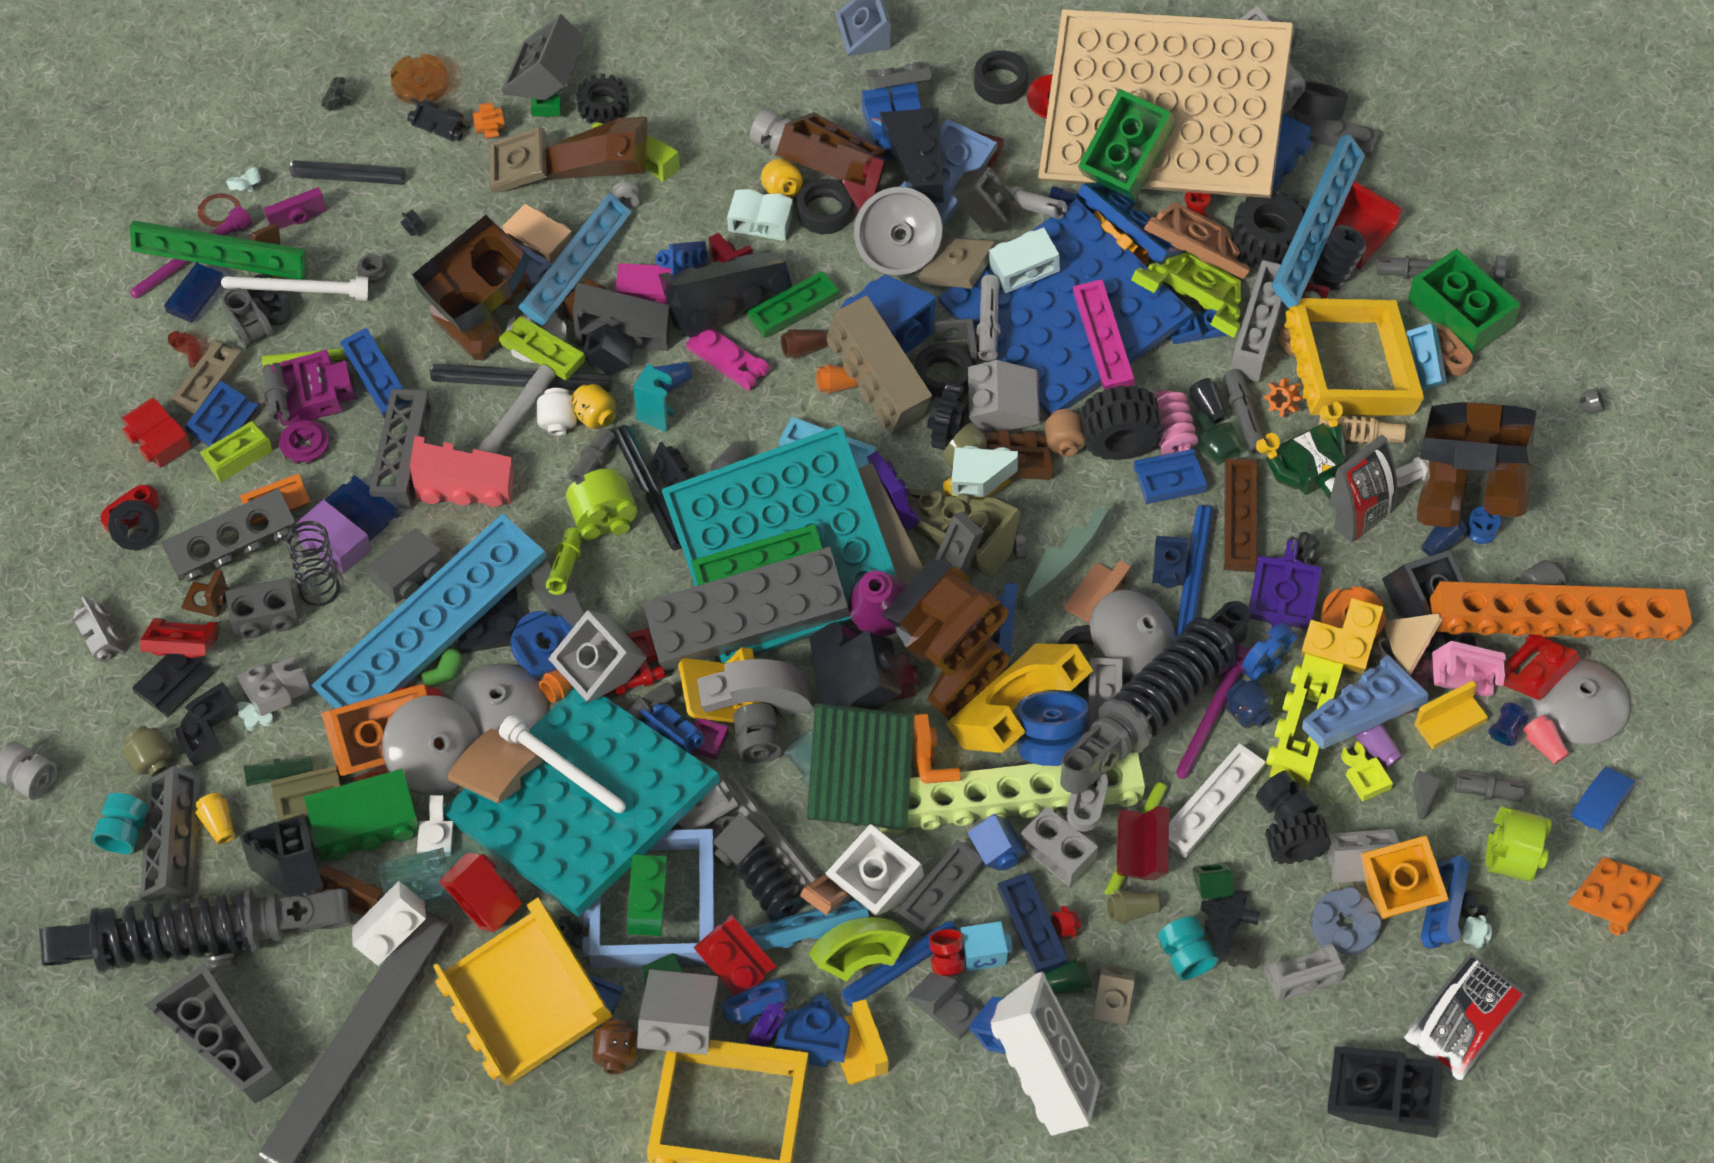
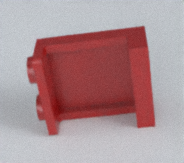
M1353 182L1330 235H1332L1336 226L1347 225L1356 229L1363 236L1366 242V249L1355 266L1360 270L1398 227L1402 209L1393 202L1375 194L1369 188Z

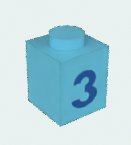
M1001 921L961 927L960 932L963 935L964 943L961 950L965 956L966 972L1005 966L1007 964V955L1012 953V942L1010 934L1003 932Z

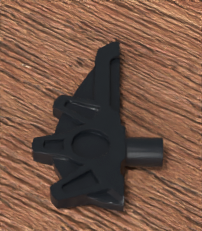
M1234 890V895L1218 897L1201 902L1200 910L1209 914V919L1204 921V929L1212 933L1217 946L1216 956L1223 962H1226L1237 926H1240L1241 922L1258 925L1260 912L1244 908L1248 891Z

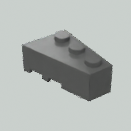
M576 283L573 318L577 347H585L587 334L608 323L634 341L633 349L668 350L671 322L669 305Z

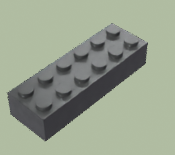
M830 547L642 602L658 661L664 671L679 668L678 664L683 658L706 660L739 650L741 647H750L851 617Z

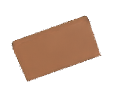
M1119 561L1115 568L1110 570L1099 563H1095L1066 602L1064 609L1090 623L1091 614L1096 604L1107 594L1123 590L1129 581L1131 566Z

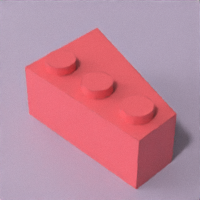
M414 436L410 470L417 500H422L427 504L447 501L462 506L470 503H485L491 507L510 504L514 479L512 457L473 449L471 454L454 450V444L444 442L443 447L424 443V437Z

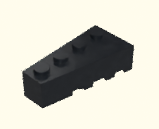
M769 250L735 257L733 261L724 263L720 261L709 263V266L697 269L693 267L681 269L682 272L670 274L667 272L658 274L667 305L670 308L673 325L689 338L792 287L786 261Z

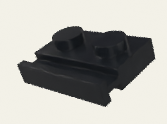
M169 653L145 674L132 689L136 695L168 718L213 674L211 667L205 666L197 657L189 658L184 656V654Z

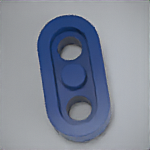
M773 979L728 997L722 1003L725 1018L728 1021H734L735 1024H744L751 1021L755 1015L762 1013L769 1003L776 1005L780 1001L785 1005V1002L790 998L787 983L782 979Z

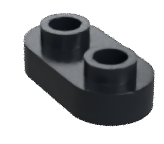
M267 274L253 276V278H273ZM246 289L259 310L264 313L270 325H282L290 319L292 311L289 300L283 291L265 290L267 292L258 294L264 290Z

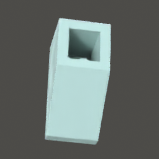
M976 446L955 447L952 495L959 496V494H964L972 497H985L1018 471V451H1011L1007 448L988 450L980 449Z

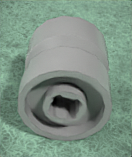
M765 108L757 115L750 130V141L764 149L770 148L771 152L776 154L785 124L793 120L789 118L783 120L781 114Z
M18 742L8 743L0 751V783L10 788L14 787L16 792L31 800L40 799L55 780L57 773L56 764L42 755H34L33 750Z

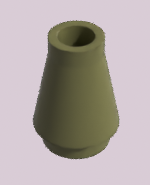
M1116 890L1114 894L1107 896V913L1112 922L1118 921L1120 924L1151 913H1158L1159 899L1156 893Z

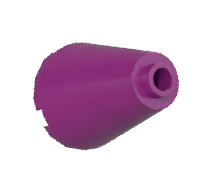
M882 571L866 573L853 587L848 601L850 616L857 627L863 632L868 630L883 637L897 633L894 625L883 617L882 614L907 586L906 583L899 577Z

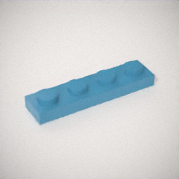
M852 898L828 915H825L816 908L745 928L744 930L763 951L775 947L788 948L799 940L806 938L819 939L837 925L856 918L869 917V913L864 905L855 898Z

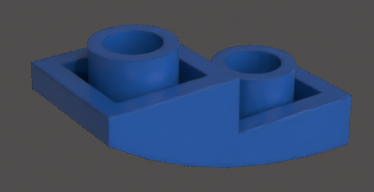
M1193 307L1190 308L1193 312V319L1170 335L1173 344L1228 336L1210 325L1218 311L1207 309L1195 314Z
M1605 766L1588 787L1573 810L1571 817L1583 822L1584 825L1602 831L1615 817L1618 806L1632 792L1635 780Z

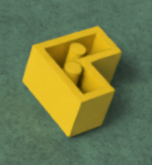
M1351 598L1343 629L1311 620L1301 657L1304 658L1305 654L1342 664V669L1363 674L1383 607Z

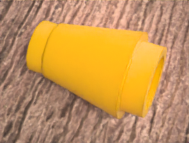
M212 793L196 802V815L217 845L224 844L236 837L227 799L222 798L220 793Z

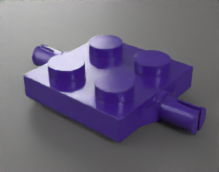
M1289 540L1286 542L1284 557L1270 558L1258 556L1249 604V619L1265 621L1272 624V628L1280 623H1285L1289 627L1308 629L1310 621L1313 620L1322 567L1307 565L1297 560L1300 543L1295 541L1293 552H1291L1293 540Z

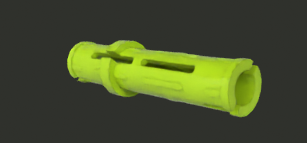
M571 527L565 530L562 543L560 542L556 547V559L546 582V589L550 588L548 592L553 595H561L565 592L574 563L580 558V546L584 539L577 528Z

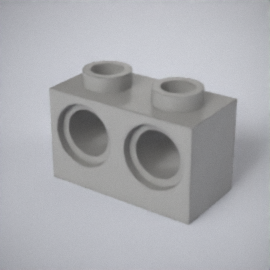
M1048 806L1021 832L1020 841L1026 852L1069 887L1097 860L1098 846L1095 840L1089 834L1081 833L1071 827L1065 815L1060 812L1055 813ZM1044 832H1050L1055 836L1052 838H1047L1042 836L1041 834ZM1074 852L1079 854L1081 857L1071 858L1067 855V853Z

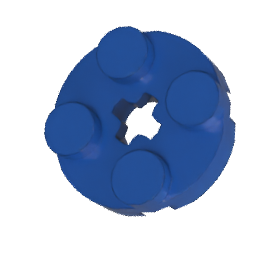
M535 611L525 615L519 620L510 638L511 651L514 658L532 676L538 677L556 670L557 668L548 658L572 630V626L563 617L549 615L547 611ZM537 637L551 641L548 649L540 648L537 645Z
M1280 623L1267 633L1272 637L1264 643L1259 640L1242 663L1244 670L1242 672L1251 680L1259 682L1267 672L1271 676L1275 674L1285 663L1282 659L1283 656L1293 650L1299 643L1301 638L1285 623Z

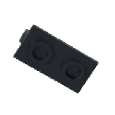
M413 98L411 99L416 109L415 111H410L407 120L411 122L413 127L431 133L436 123L438 125L434 134L451 142L462 139V127L470 128L463 119L464 115L453 109H448L446 112L440 110L439 105L430 100L423 99L420 102Z
M663 442L659 443L651 463L653 470L660 475L667 487L696 477L692 471L683 473L688 470L689 466L677 448H673V446L666 447Z

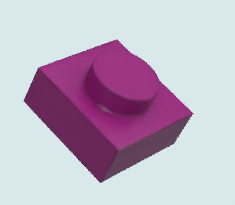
M697 718L694 726L702 731L704 743L699 748L694 747L690 752L717 760L729 734L728 726Z

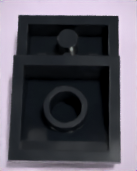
M1335 1046L1327 1113L1358 1124L1437 1138L1443 1082L1442 1061L1406 1058L1405 1052Z

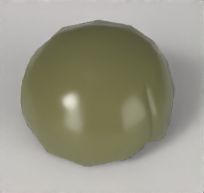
M968 423L964 426L943 452L945 462L952 468L955 447L976 446L980 449H987L985 435L973 423Z

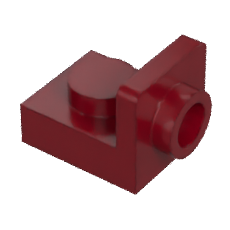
M719 232L709 237V252L716 262L724 263L733 261L735 257L753 254V249L750 245L736 251L734 245L730 241L726 242Z

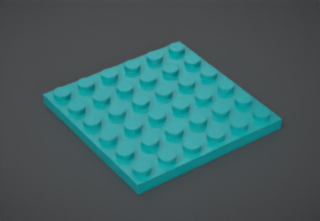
M842 425L661 489L695 587L698 584L691 560L813 524L816 525L822 549L831 548L847 605L853 587L866 573L882 571L897 576ZM851 617L834 621V623L842 625L853 620ZM830 623L746 648L753 649V654L756 656L809 637ZM738 650L719 655L721 662L726 663Z
M574 688L530 728L529 733L623 800L626 805L623 812H614L543 759L542 763L520 777L521 789L499 804L465 788L443 810L445 819L453 821L456 828L579 917L631 867L632 855H644L721 780L716 771L604 696L592 702H586Z

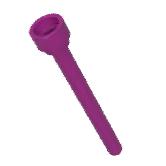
M237 205L228 212L229 216L225 218L226 221L210 233L227 236L232 231L237 232L240 229L244 231L253 222L245 209ZM172 259L134 286L130 291V295L135 299L140 298L190 261Z
M1236 645L1237 661L1232 668L1226 671L1177 767L1176 775L1178 778L1185 779L1188 777L1227 700V692L1235 685L1239 675L1243 674L1242 663L1250 652L1248 648Z

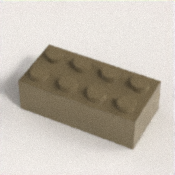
M866 295L837 310L827 334L828 346L833 353H838L842 359L846 374L850 378L855 379L862 399L866 403H870L875 410V416L879 425L882 428H886L892 435L922 419L932 394L868 296Z

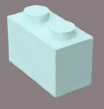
M1044 227L1036 231L1026 232L1021 237L1012 241L999 243L989 250L990 267L995 276L1000 279V285L1005 294L1060 271L1059 253Z

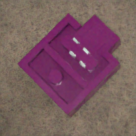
M327 349L278 363L283 368L284 384L288 387L289 393L286 399L290 414L288 420L282 422L281 413H277L282 426L343 412L341 402L357 399L353 375L347 362L343 361L334 364ZM272 364V365H270V366H271V373H275V372H274V365Z

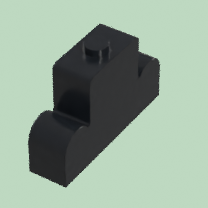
M832 622L809 636L825 727L827 709L832 710L830 750L835 751L837 710L843 711L841 748H846L848 712H854L852 745L857 744L859 713H865L863 744L867 745L869 714H873L874 711L898 697L902 689L897 659L891 639L868 630L860 633L844 625ZM876 716L873 743L879 736L880 721Z

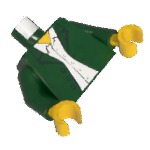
M1334 402L1332 404L1334 409L1333 416L1329 414L1327 405L1320 409L1321 418L1329 423L1327 427L1322 423L1280 444L1279 437L1275 433L1266 434L1269 446L1264 439L1257 441L1256 448L1262 454L1267 453L1268 457L1266 460L1278 483L1293 489H1299L1305 495L1321 488L1330 499L1337 469L1347 462L1343 427L1337 420L1343 413L1340 403Z

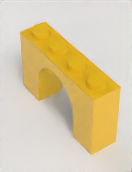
M1034 644L952 717L946 725L964 750L1003 753L1025 733V730L1012 712L1017 707L1019 701L1037 692L1049 690L1071 691L1093 669L1076 644Z

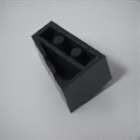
M938 108L880 112L882 132L889 143L892 155L897 161L907 188L921 192L932 203L944 202Z

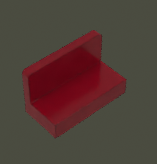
M1156 806L1146 813L1129 810L1118 812L1117 874L1119 876L1154 881L1167 874L1169 860V808Z

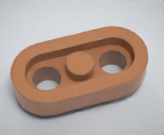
M1434 324L1437 326L1439 342H1441L1440 347L1445 372L1453 376L1466 374L1470 369L1473 359L1471 351L1447 326ZM1451 361H1457V362H1459L1460 364H1455V363H1453V362H1451Z

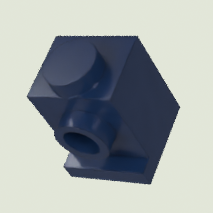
M1156 535L1152 583H1159L1166 588L1184 585L1188 538Z

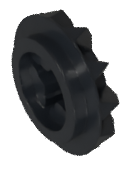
M127 500L118 504L109 514L107 529L112 541L116 542L122 549L136 551L148 547L156 539L159 532V519L154 509L147 503L139 500ZM138 513L137 525L145 530V532L135 530L127 537L129 527L121 520L130 521Z

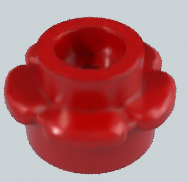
M1061 906V910L1052 913V923L1059 938L1062 939L1068 936L1075 938L1077 930L1081 927L1076 911H1069L1067 906Z

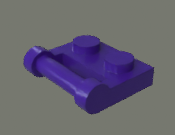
M878 451L867 456L868 463L873 464L905 529L914 528L919 522V517L913 509L909 508L906 497L910 496V492L905 481L902 478L897 480V473L890 460L884 461Z

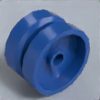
M1065 691L1037 692L1024 697L1017 703L1016 718L1025 730V733L1017 739V751L1021 758L1030 763L1042 766L1062 765L1063 755L1089 731L1087 728L1089 705L1084 698L1077 694Z

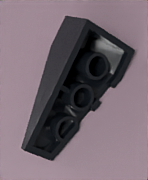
M1450 550L1404 564L1382 578L1395 608L1403 618L1431 615L1430 597L1440 581L1464 582ZM1435 632L1427 649L1432 654L1433 651L1450 641L1476 646L1475 637L1468 632L1460 634Z

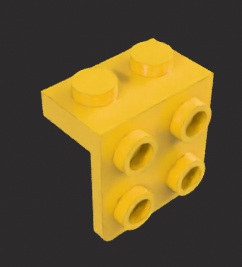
M741 647L726 663L754 659L753 649ZM683 658L678 664L687 713L692 718L734 723L733 714L737 709L748 704L763 702H743L705 713L701 707L697 679L725 671L724 664L726 663Z

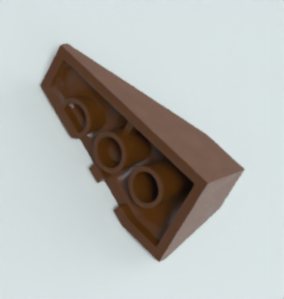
M646 116L618 118L546 146L547 177L540 180L645 173L648 118Z

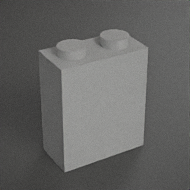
M649 969L639 1015L637 1048L708 1055L717 1003L718 976Z

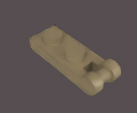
M215 340L172 397L174 406L195 414L220 381L225 383L234 369L239 367L245 359V351L237 347L229 348L227 343Z

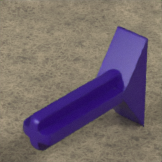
M778 1001L776 1005L769 1003L744 1044L762 1047L768 1045L786 1016V1012L782 1010L784 1006L782 1002Z

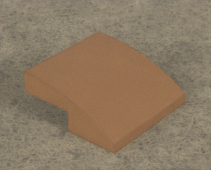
M491 728L475 740L459 757L448 773V780L499 804L521 789L520 777L542 763V758L522 743L510 744L499 735V731Z

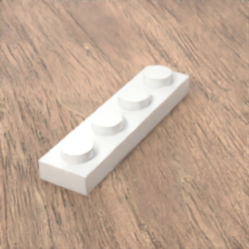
M1239 743L1169 822V847L1186 858L1263 771L1266 761Z

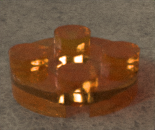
M420 54L421 58L412 59L410 55L399 60L391 70V87L396 97L409 104H413L411 102L412 98L420 102L423 99L433 102L440 98L448 88L449 79L444 63L437 57L429 54ZM422 77H425V80L423 81H414V78L421 79Z

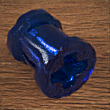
M1504 703L1500 708L1501 715L1497 723L1490 726L1488 733L1492 739L1506 746H1513L1517 741L1516 734L1519 728L1527 723L1529 715L1525 709L1517 704Z

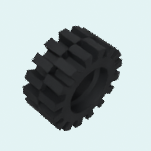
M600 74L601 78H596V75H592L591 81L587 78L584 79L583 85L579 84L578 91H576L578 113L580 112V117L582 119L586 118V122L589 124L593 120L595 123H607L619 117L624 118L629 110V97L627 86L623 84V80L618 78L615 81V76L611 74L609 78H606L605 74ZM599 96H609L613 98V100L607 104H596L592 102L594 98Z
M1304 812L1299 813L1296 817H1293V814L1288 815L1286 820L1280 818L1277 820V824L1272 823L1269 825L1270 829L1265 831L1272 860L1274 862L1277 861L1281 865L1285 862L1287 864H1293L1297 861L1300 863L1306 859L1312 861L1314 856L1320 857L1324 855L1323 852H1327L1329 846H1331L1324 818L1320 814L1315 815L1312 812H1309L1306 816Z

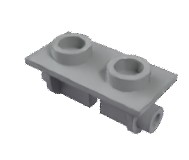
M82 596L81 599L85 606L77 607L74 610L75 615L73 619L83 637L87 638L94 632L91 637L85 640L94 659L106 662L111 658V653L115 650L121 654L126 653L120 643L123 640L121 633L107 619L110 616L108 609L100 601L94 602Z
M724 779L720 781L674 825L675 829H700L739 806L728 783Z

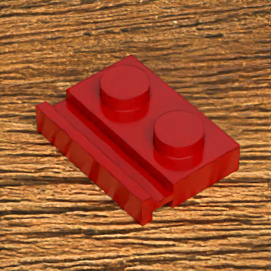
M730 915L727 917V921L721 926L718 925L693 948L735 995L756 986L765 978V975L770 970H774L777 966L737 920Z

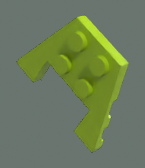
M1190 252L1168 258L1165 264L1162 265L1157 262L1150 264L1147 270L1142 268L1135 270L1131 281L1152 293H1155L1164 282L1170 284L1177 293L1189 295L1198 300L1202 307L1218 311L1210 325L1232 338L1236 336L1240 328V323H1238L1240 317L1238 304L1241 300V280L1211 263L1202 262L1196 255Z

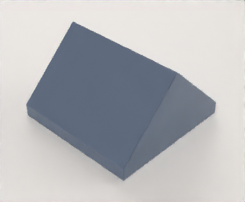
M850 0L835 13L848 56L890 49L891 23L884 0Z

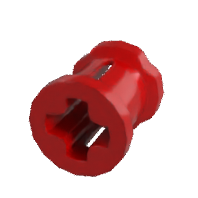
M1186 192L1184 196L1186 207L1208 218L1206 210L1211 202L1210 194Z

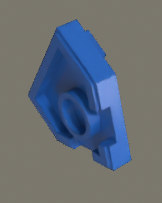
M822 992L812 998L811 1002L805 1006L786 1013L779 1027L775 1048L808 1053V1064L827 1067L828 1060L844 1063L851 1027L843 1017L836 1013L831 1006V1002Z

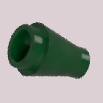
M1074 959L1044 973L1053 993L1084 992V989L1092 987L1086 960L1077 962Z

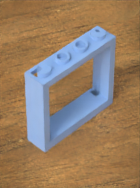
M713 829L669 830L648 851L699 849L701 941L714 930ZM602 895L583 912L584 926H589V937H583V957L589 956L591 969L643 967L674 953L680 966H708L693 948L698 943L601 946Z

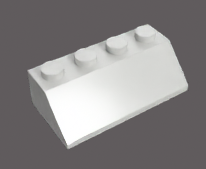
M1036 973L998 1002L994 1017L991 1020V1028L996 1039L1001 1040L1010 1066L1015 1067L1018 1072L1024 1093L1030 1095L1035 1104L1039 1121L1045 1123L1050 1135H1055L1090 1126L1100 1081L1044 973Z

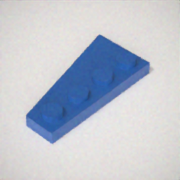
M1083 183L1078 194L1086 200V204L1090 208L1104 214L1107 217L1106 220L1114 227L1120 228L1128 234L1127 236L1134 244L1145 248L1151 259L1163 263L1168 258L1182 253L1181 250L1176 249L1170 242L1144 230L1150 217L1145 212H1140L1133 208L1136 203L1133 199L1126 196L1123 197L1120 193L1099 183Z

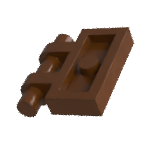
M997 429L996 432L984 433L987 444H993L989 445L988 450L1007 448L1011 451H1018V471L1009 478L1051 479L1053 467L1050 450L1045 448L1046 435H1038L1034 431H1023L1022 434L1008 433L1007 430Z

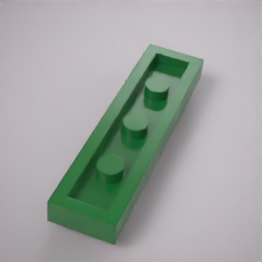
M813 524L691 560L699 586L822 549L816 525Z

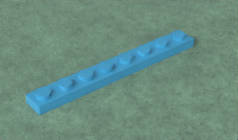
M1350 134L1339 138L1271 285L1276 295L1281 298L1288 308L1298 305L1364 160L1365 154Z

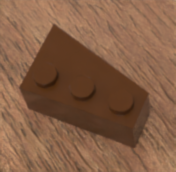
M812 112L785 124L775 155L841 180L847 177L865 183L866 179L862 178L866 162H871L875 156L884 158L886 150Z

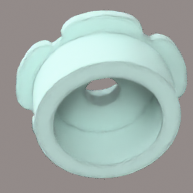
M1479 915L1478 918L1468 917L1463 928V941L1466 944L1474 945L1477 949H1480L1483 944H1487L1492 935V927L1490 924L1485 923V916Z

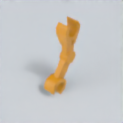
M1098 211L1094 212L1093 215L1102 223L1100 227L1117 239L1116 243L1124 250L1128 248L1133 252L1138 247L1126 234L1121 235L1118 233L1115 227Z

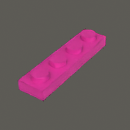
M1103 280L1073 286V294L1103 389L1122 385L1134 386V376Z

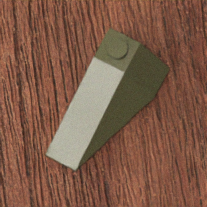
M908 488L910 496L906 498L909 508L913 509L919 517V522L913 529L938 546H941L953 516L962 511L984 531L969 566L993 578L1012 554L1020 517L1019 509L991 497L978 500L970 499L969 495L959 494L958 497L942 496L941 492Z

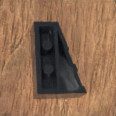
M304 814L238 833L250 869L288 897L296 895L305 897L323 887L316 850Z

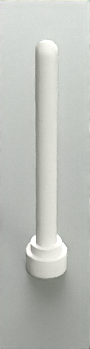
M226 276L221 280L222 286L228 289L241 288L349 294V297H355V300L368 301V277L356 276V279H350V282Z
M512 714L503 721L499 729V735L510 744L522 743L614 812L621 813L625 810L626 805L623 800L529 733L530 729L527 727V723L519 716Z

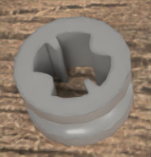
M620 182L613 187V195L627 208H635L639 204V188L636 184Z

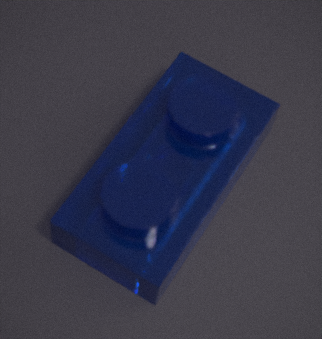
M196 262L164 304L166 313L192 323L221 285L223 274Z

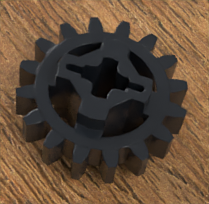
M951 382L947 383L945 390L943 389L942 398L935 396L927 422V428L933 429L930 443L933 448L945 450L951 442L953 435H956L962 429L967 412V405L962 404L964 397L962 385Z

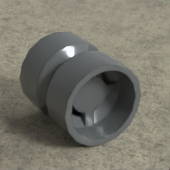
M765 703L748 704L737 709L733 714L735 733L738 736L737 745L740 759L745 763L753 764L773 761L781 754L779 733L776 731L775 709Z

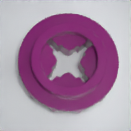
M309 420L298 421L286 427L281 433L279 447L285 459H291L295 465L299 461L309 465L311 460L315 458L320 460L322 453L328 451L329 436L326 429L317 422ZM297 437L304 441L310 440L311 447L300 446Z

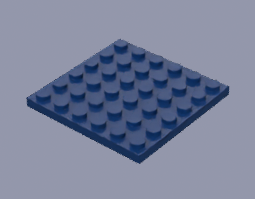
M1077 199L1067 205L1066 213L1058 212L1065 215L1062 219L1050 217L1032 230L1036 231L1044 227L1059 253L1060 271L1006 294L999 284L998 324L1001 327V334L997 340L998 357L995 360L1038 371L1040 407L1049 416L1057 410L1069 409L1102 385L1073 294V286L1103 280L1129 364L1193 319V312L1165 284H1162L1155 293H1152L1131 281L1136 269L1142 268L1147 270L1148 268L1128 248L1124 250L1116 243L1117 239L1100 227L1102 223ZM990 262L973 288L951 287L938 296V302L956 320L972 319L974 334H977V325L980 323V280L985 275L995 276L990 267Z

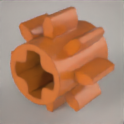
M492 102L478 104L480 111L472 112L476 134L484 133L485 139L499 137L498 130L505 129L501 107L494 108Z
M1288 378L1281 379L1280 385L1276 382L1270 383L1271 391L1269 395L1264 396V399L1268 400L1270 404L1268 411L1280 410V417L1287 416L1289 410L1293 413L1300 411L1297 404L1303 399V395H1300L1298 390L1301 384L1290 385ZM1281 393L1288 397V401L1281 399Z

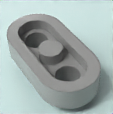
M1105 773L1092 784L1096 789L1086 790L1079 794L1071 793L1067 809V820L1074 829L1085 832L1093 830L1099 824L1108 787V778ZM1084 813L1087 814L1089 818L1081 819L1078 817V815Z

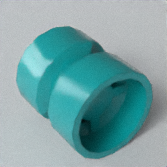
M116 792L108 794L101 810L105 817L97 821L91 841L99 848L108 852L124 855L131 854L139 838L138 829L143 827L148 814V806L142 800L132 795Z
M1195 916L1182 917L1171 922L1157 936L1165 954L1172 956L1170 963L1178 979L1181 981L1207 973L1218 963V957L1209 941L1202 940L1206 934Z

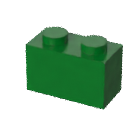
M632 855L627 915V934L662 936L667 856Z

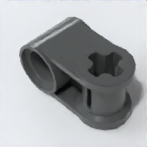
M235 288L229 290L224 295L223 303L228 321L245 348L250 346V342L264 335L268 337L273 335L269 321L246 290Z

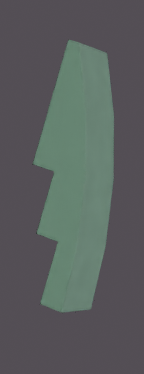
M1096 506L1085 530L1072 526L1061 550L1050 545L1048 546L1024 593L1022 610L1029 612L1053 594L1077 570L1092 551L1105 529L1108 510Z

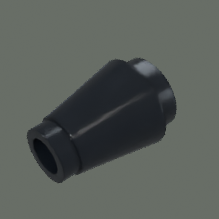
M1204 378L1189 388L1191 393L1190 399L1210 421L1211 425L1227 419L1228 415L1217 383L1212 382L1210 378Z

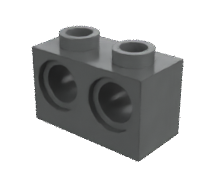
M289 577L225 591L230 622L235 638H254L261 632L271 630L282 632L299 624Z

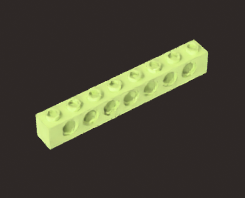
M1130 752L1124 759L1117 760L1112 768L1105 773L1108 781L1115 785L1107 787L1103 807L1110 804L1129 807L1143 800L1145 784L1138 753ZM1026 764L960 772V781L925 784L920 780V777L903 779L901 828H896L895 814L898 779L892 782L890 827L884 826L887 781H882L879 829L880 831H888L891 834H899L905 832L907 828L914 827L933 830L941 824L954 823L957 826H966L974 820L987 819L992 814L1003 818L1020 815L1022 818H1033L1039 815L1047 806L1055 813L1066 814L1071 793L1064 790L1060 784L1062 765L1042 766ZM1091 785L1088 788V790L1096 789L1094 785ZM1046 789L1047 791H1049V793L1041 794L1038 793L1036 790ZM1009 792L1015 794L1016 797L1009 798L1003 794ZM978 796L983 798L984 800L977 802L971 800L970 798ZM940 800L949 801L951 804L940 805L937 802ZM907 804H914L917 806V808L907 809L904 806Z

